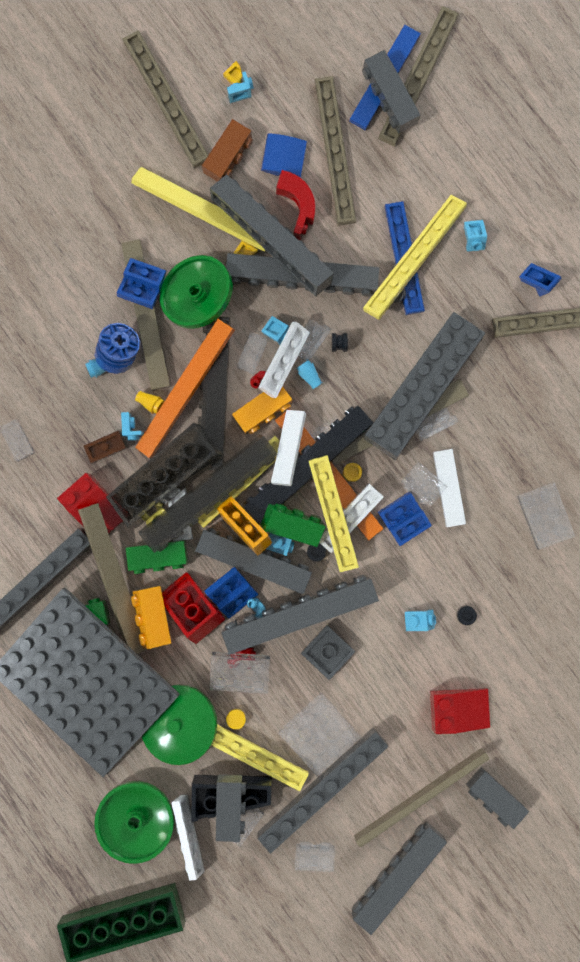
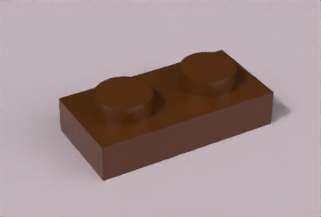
M119 430L83 446L91 464L127 449Z

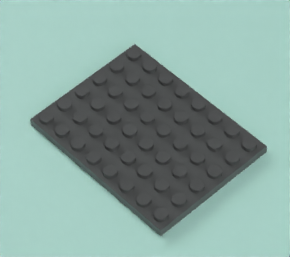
M65 587L60 590L0 659V682L102 777L112 769L180 695Z

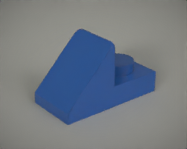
M533 263L519 276L521 282L536 288L540 297L550 293L562 279L561 276Z

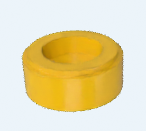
M349 463L343 469V476L347 481L355 482L361 478L362 468L357 463Z
M232 709L226 717L227 725L232 729L242 728L246 721L245 713L240 709Z

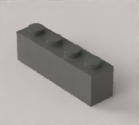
M383 50L365 59L362 73L366 80L369 79L373 94L380 99V106L383 112H387L392 128H395L399 134L418 124L421 115L386 51Z

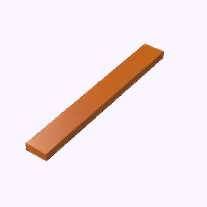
M217 319L135 448L148 458H153L235 331L232 327Z
M286 412L275 419L281 430ZM303 427L299 447L301 455V451L307 445L312 446L316 443L305 427ZM330 462L341 505L345 509L356 498L357 494L333 463ZM371 512L357 525L368 541L383 530V527Z

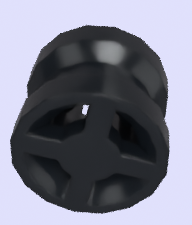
M332 333V352L337 350L348 351L347 333L342 335Z

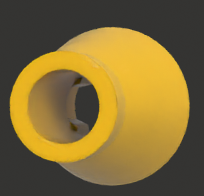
M139 391L135 397V401L139 402L152 414H157L165 402L162 400V397Z

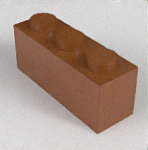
M232 119L202 164L203 173L217 182L225 175L231 177L233 167L241 162L244 150H248L253 142L252 131Z

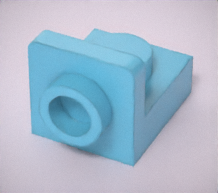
M246 71L242 72L243 83H234L227 87L230 103L251 97V89H254L252 79L247 77Z
M483 220L464 222V231L467 239L466 251L484 250L487 233Z
M272 316L261 332L281 345L289 326Z
M122 412V436L127 437L128 440H139V437H142L144 432L132 431V428H135V418L129 412Z
M272 533L269 534L272 544L266 548L267 550L287 556L288 552L292 553L295 542H292V539Z

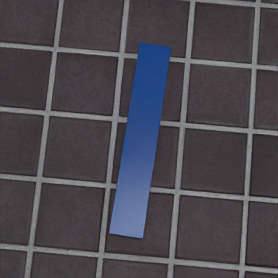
M407 25L403 26L387 54L398 74L421 34ZM371 83L349 122L365 131L380 106V99L373 94Z
M404 201L385 204L384 206L396 265L412 245ZM416 272L404 287L406 290V296L403 299L405 315L425 311L418 273Z

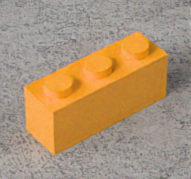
M282 386L277 398H271L262 392L235 411L232 416L245 434L250 433L252 435L260 429L259 425L263 422L267 424L276 418V413L279 411L283 413L291 407L292 398Z
M232 496L216 508L225 522L257 556L272 544L269 535Z
M155 586L132 591L131 601L133 607L136 608L135 622L140 629L139 642L143 649L171 644L161 587Z

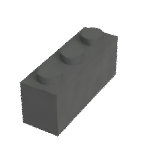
M482 767L466 783L470 789L468 793L476 800L480 798L484 802L483 807L491 814L494 811L499 816L497 818L499 822L505 827L509 825L514 830L529 813L523 804Z
M218 774L216 841L240 842L241 834H245V821H241V815H245L246 802H242V795H246V782H242V775Z

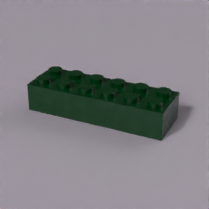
M172 883L63 915L57 924V929L66 962H79L184 930L186 919L176 883Z

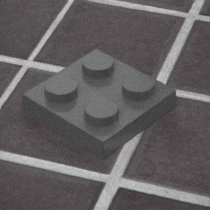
M326 625L304 648L301 654L330 680L355 653V650Z

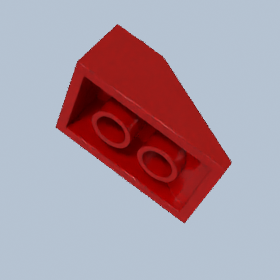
M85 473L57 497L58 501L82 526L83 523L78 510L97 503L99 504L108 533L128 517L89 473Z
M185 572L162 592L164 607L186 638L195 644L199 643L226 620L188 572Z
M488 688L430 691L432 730L435 734H456L490 728Z

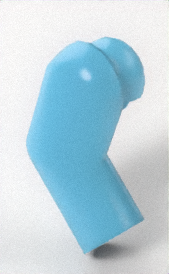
M256 597L254 599L250 598L247 601V606L252 608L256 613V617L262 615V611L266 609L260 599Z

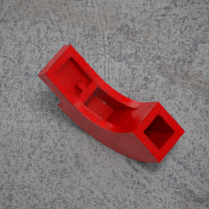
M282 170L276 186V194L291 199L298 206L300 213L293 236L297 240H301L302 235H306L309 224H314L315 199L310 187L303 179L291 172Z

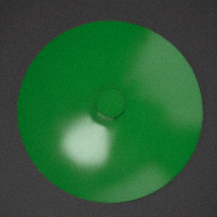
M197 255L179 262L167 274L160 290V304L164 314L177 326L187 329H196L212 323L225 311L230 302L233 291L231 275L219 260L211 256Z
M177 684L171 686L180 695L142 735V739L150 753L160 761L171 765H185L202 757L212 746L217 733V716L212 703L205 694L194 687Z
M140 781L122 783L110 790L97 808L94 821L96 837L103 850L118 861L129 864L149 861L165 849L172 836L174 813L171 803L161 790L149 783Z

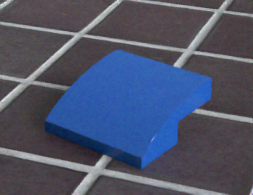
M268 133L261 171L279 176L281 171L285 170L301 178L307 141L286 135Z
M130 258L123 273L124 278L117 290V297L153 309L160 293L166 270Z
M411 492L404 494L378 511L379 516L399 546H402L432 526Z
M235 567L204 591L228 619L246 606L250 598L254 599L259 595Z

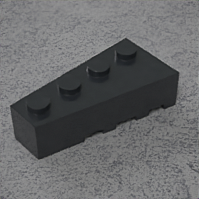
M194 775L192 781L191 823L208 817L210 819L216 817L218 775ZM242 776V782H246V795H242V802H246L245 810L271 805L272 777Z

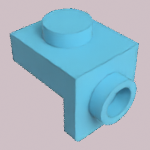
M433 610L405 612L406 631H429L435 628L436 616Z

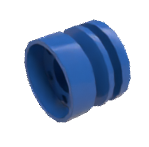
M113 323L104 327L95 348L94 356L97 364L108 373L119 374L129 370L139 351L140 340L138 334L133 328L122 323Z

